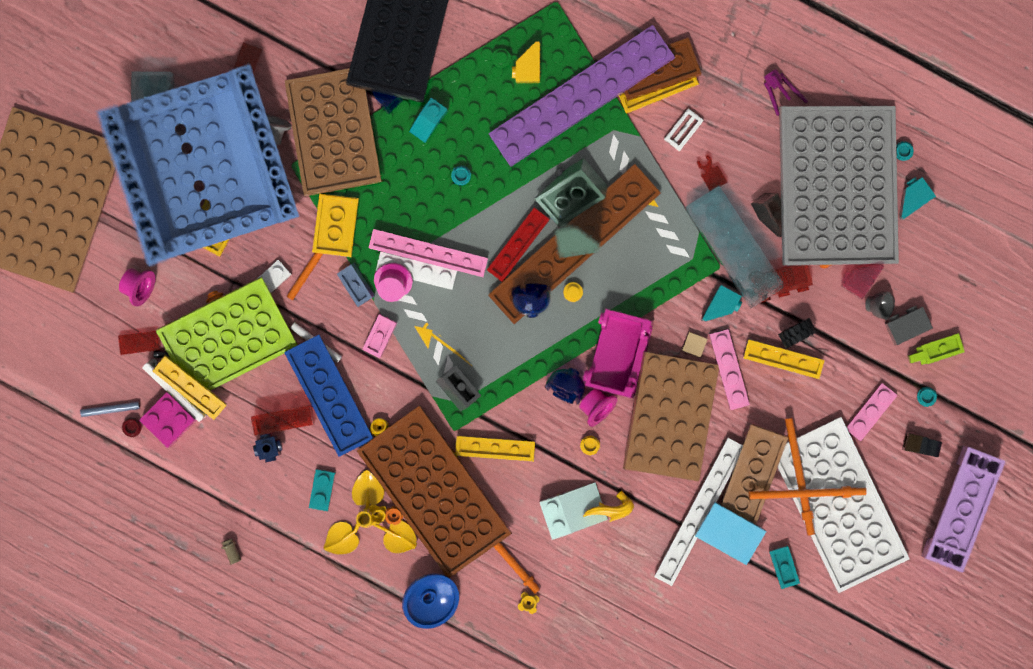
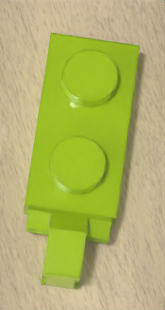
M957 333L921 345L916 348L917 353L908 355L910 363L920 361L921 365L958 355L965 351L960 335Z

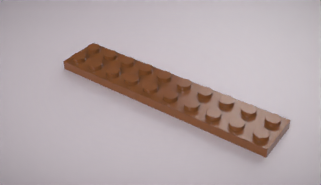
M634 164L607 188L606 197L576 216L567 225L579 229L598 243L599 248H601L658 197L661 192ZM555 235L488 296L515 325L594 253L559 258Z

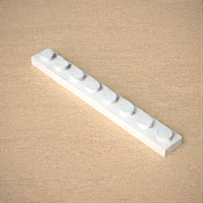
M727 438L661 562L654 576L655 578L670 586L673 585L697 540L695 534L713 503L717 502L734 470L743 445L730 438Z

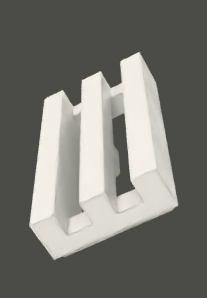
M688 108L664 140L680 151L704 120ZM688 114L691 115L692 117L689 119L686 125L682 128L679 134L672 141L670 137L678 129V127L685 120ZM696 119L698 121L681 144L677 145V141Z

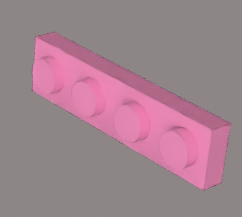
M729 329L709 334L730 410L750 405Z

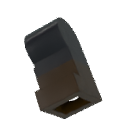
M906 433L902 450L939 457L942 442Z

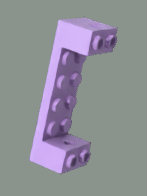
M966 446L962 447L956 464L960 466L932 539H927L921 555L928 560L962 573L1005 464L1004 460Z

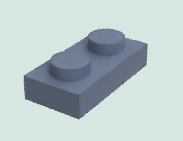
M355 263L337 273V276L357 307L375 296Z

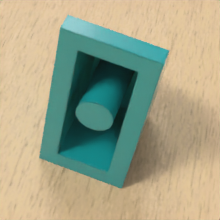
M430 98L409 132L426 143L448 110Z
M914 177L906 183L908 187L903 190L899 214L901 220L936 197L923 177L919 179Z
M719 285L701 320L706 322L732 314L733 311L737 312L742 304V301H740L742 296Z

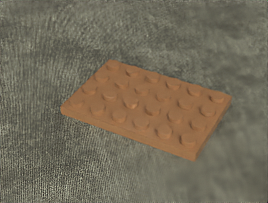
M349 69L285 80L304 196L382 182L366 89L346 85Z
M643 352L623 469L699 481L719 365Z

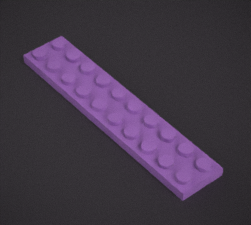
M652 25L490 132L489 136L509 166L512 167L627 89H630L675 59V56Z

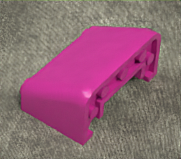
M605 309V313L601 312L598 324H602V330L592 367H590V370L585 371L583 381L586 382L585 386L634 398L643 352L647 351L654 322Z

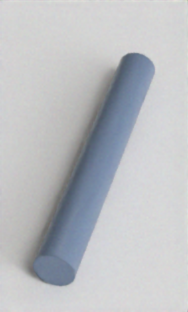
M137 401L80 409L81 417L136 410L140 409V404Z

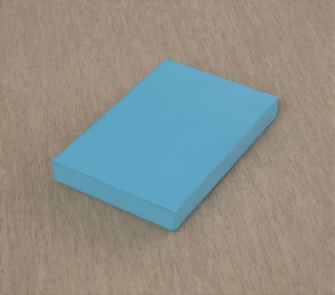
M714 502L696 532L695 537L747 565L764 537L766 530Z

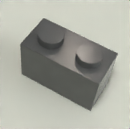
M917 305L906 310L907 314L903 316L896 314L888 319L889 322L885 326L894 345H899L933 329L923 307L917 308Z
M457 366L452 367L436 380V383L460 411L468 408L481 396Z

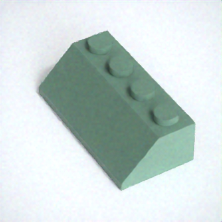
M571 225L559 226V230H556L559 258L599 252V244L579 229L572 228Z

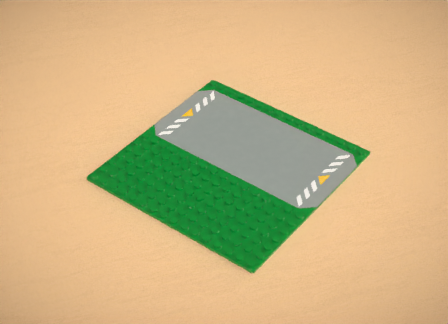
M558 2L552 3L430 78L423 103L399 97L371 115L382 182L321 193L359 199L352 257H347L350 264L355 263L375 296L372 300L380 313L398 322L393 334L454 431L462 428L597 345L602 330V324H598L601 312L605 313V309L641 318L720 268L715 256L630 118L625 113L617 97L512 167L509 166L489 136L490 132L595 63ZM535 42H540V83H516V78H512V66H516V61ZM499 48L508 50L511 55V62L505 68H498L492 63V54ZM430 98L444 106L448 112L427 142L424 143L409 131ZM582 158L588 162L608 187L635 164L661 194L599 249L598 253H594L514 325L488 296L502 282L488 272L487 269L533 208H536L550 220L505 279L556 235V230H559V226L539 205L535 197L546 188L545 186L556 179L557 175L555 172L558 168L566 170ZM297 160L294 163H292L291 167L296 176L298 177L299 181L301 182L299 164ZM465 166L470 170L471 179L466 185L461 186L453 182L451 174L455 167ZM319 194L310 195V199L318 209ZM373 229L486 257L488 261L484 276L480 277L457 271L452 290L413 280L412 288L408 294L398 301H385L378 295L374 284V275L381 251L369 248ZM575 282L582 287L583 295L580 300L570 302L564 297L563 290L568 283ZM426 322L429 324L426 329L456 350L470 364L425 332L422 328ZM454 366L459 368L481 395L468 408L462 411L456 407L436 383L437 379Z

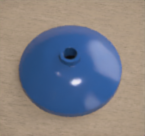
M431 573L423 575L413 581L405 591L402 600L403 613L407 620L416 627L423 629L438 627L447 622L455 613L459 604L458 588L449 577L443 574Z

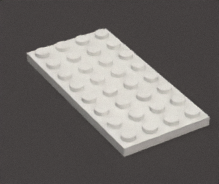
M842 417L797 437L806 489L841 488L842 486H851V488L866 487V495L851 496V498H842V496L808 497L810 510L813 511L814 515L812 520L815 535L810 536L837 592L845 591L909 560V556ZM787 442L778 469L788 490H798L790 444ZM793 498L801 515L803 512L800 498Z

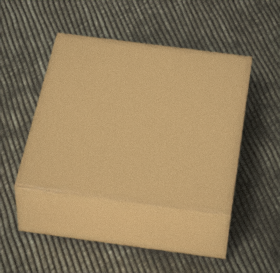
M689 332L682 351L701 357L708 339Z

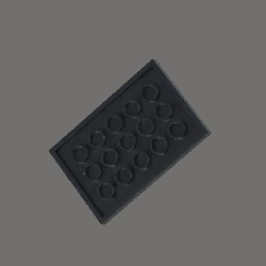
M367 0L346 85L423 103L449 0Z

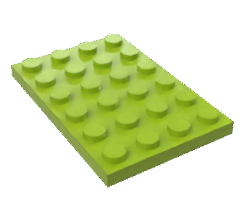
M262 276L156 329L171 360L209 390L284 354V352L298 345Z

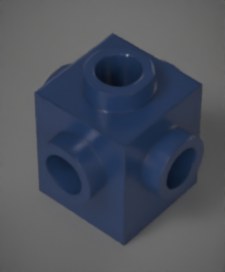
M271 433L259 436L260 440L255 441L256 445H253L255 457L259 456V460L264 459L265 463L277 460L276 456L281 455L280 451H283L281 440L277 439V436L271 437ZM264 445L270 446L269 452L264 451Z

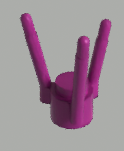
M777 69L764 77L766 80L764 86L768 91L777 116H779V109L771 87L774 90L779 87L786 99L791 100V97L783 87L785 83L804 103H808V100Z

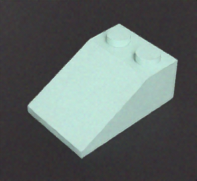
M595 482L539 501L552 540L608 520L605 515L583 517L587 510L599 506V502L602 503Z

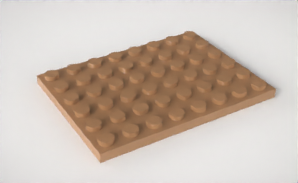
M12 107L0 142L1 269L75 293L116 172L106 138Z

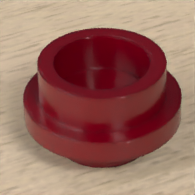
M128 418L122 424V431L128 437H136L142 430V424L136 418Z

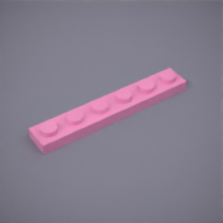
M373 229L369 244L370 249L480 277L484 276L488 261L486 257Z

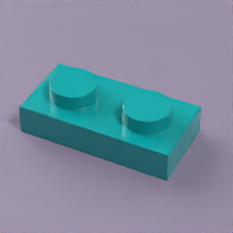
M315 470L309 508L329 511L335 472Z
M788 545L769 551L780 588L784 589L800 584Z

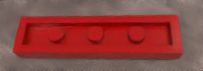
M533 208L488 267L487 271L503 282L550 219L536 208Z

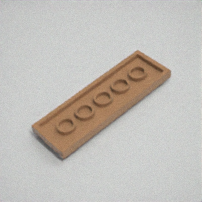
M750 424L721 502L722 506L757 524L766 499H749V491H769L788 441V436Z

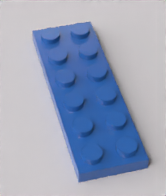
M320 334L284 352L338 457L374 439Z

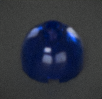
M539 283L526 284V288L520 289V285L516 286L511 290L512 303L521 314L527 315L529 318L538 317V314L544 312L550 304L551 289L550 287L547 289V285Z
M573 368L556 370L545 384L547 391L549 389L554 391L553 396L570 404L576 401V405H578L585 392L584 381L579 376L580 373Z

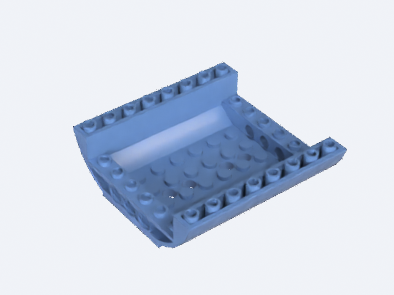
M250 65L130 103L97 111L148 266L299 217ZM177 124L185 126L186 131L183 135H178L175 132ZM183 143L191 145L192 151L189 154L182 152L181 146ZM197 180L202 181L204 184V189L201 192L194 189V183ZM203 199L210 202V208L207 211L202 210L200 207V202Z

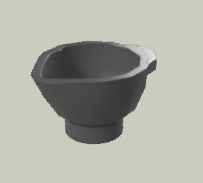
M888 291L868 296L865 302L866 311L872 312L874 316L884 320L890 318L895 307V299L891 292Z

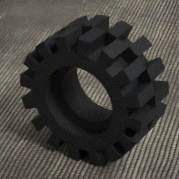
M810 318L778 335L785 348H788L815 334L817 331Z

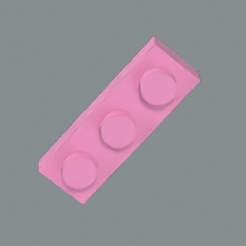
M881 383L846 426L848 432L859 441H862L897 397V394Z

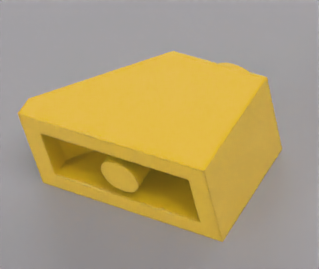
M535 42L516 61V66H512V78H516V83H540V42Z

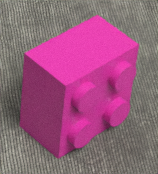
M166 392L139 421L160 442L169 448L197 420Z

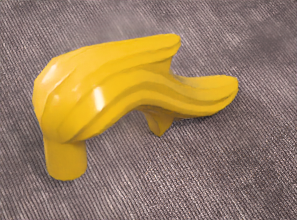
M621 491L617 494L618 499L622 502L621 505L607 506L599 502V506L587 510L583 517L605 515L609 516V522L628 516L632 512L634 504Z

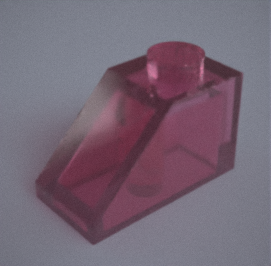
M879 264L851 270L850 273L847 271L841 279V282H843L841 287L861 300L865 297L884 266Z

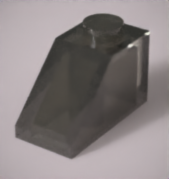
M765 193L753 201L751 205L758 219L776 236L781 237V199L778 193Z

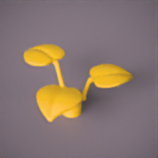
M366 470L357 478L352 489L354 503L359 506L366 504L363 511L356 516V527L352 530L351 525L346 522L335 523L327 533L323 548L327 552L338 555L353 552L359 545V538L355 533L360 526L369 528L373 525L387 532L384 535L383 543L385 548L392 553H404L417 547V539L413 529L404 521H401L398 525L390 524L389 529L374 522L373 515L368 512L369 504L377 505L384 497V489L376 477Z

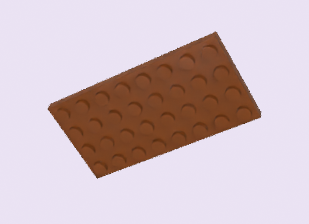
M421 405L357 450L360 457L447 577L450 578L512 534Z

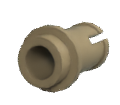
M232 538L221 543V548L225 550L230 565L242 560L235 546L236 541H233Z

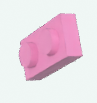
M379 314L362 350L381 358L398 322Z

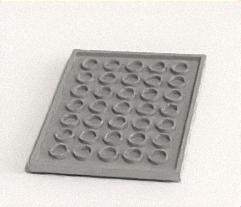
M896 106L779 107L782 266L899 264Z

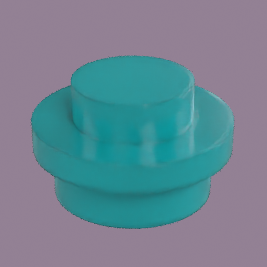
M901 141L896 144L898 160L907 161L913 156L914 149L909 142Z
M457 166L453 169L451 177L455 184L462 186L470 181L471 172L465 166Z
M930 387L921 388L917 393V401L922 406H932L937 400L936 392Z

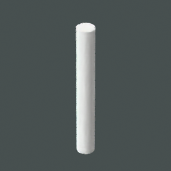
M295 322L290 328L305 340L314 337ZM326 345L332 359L338 363L342 356Z

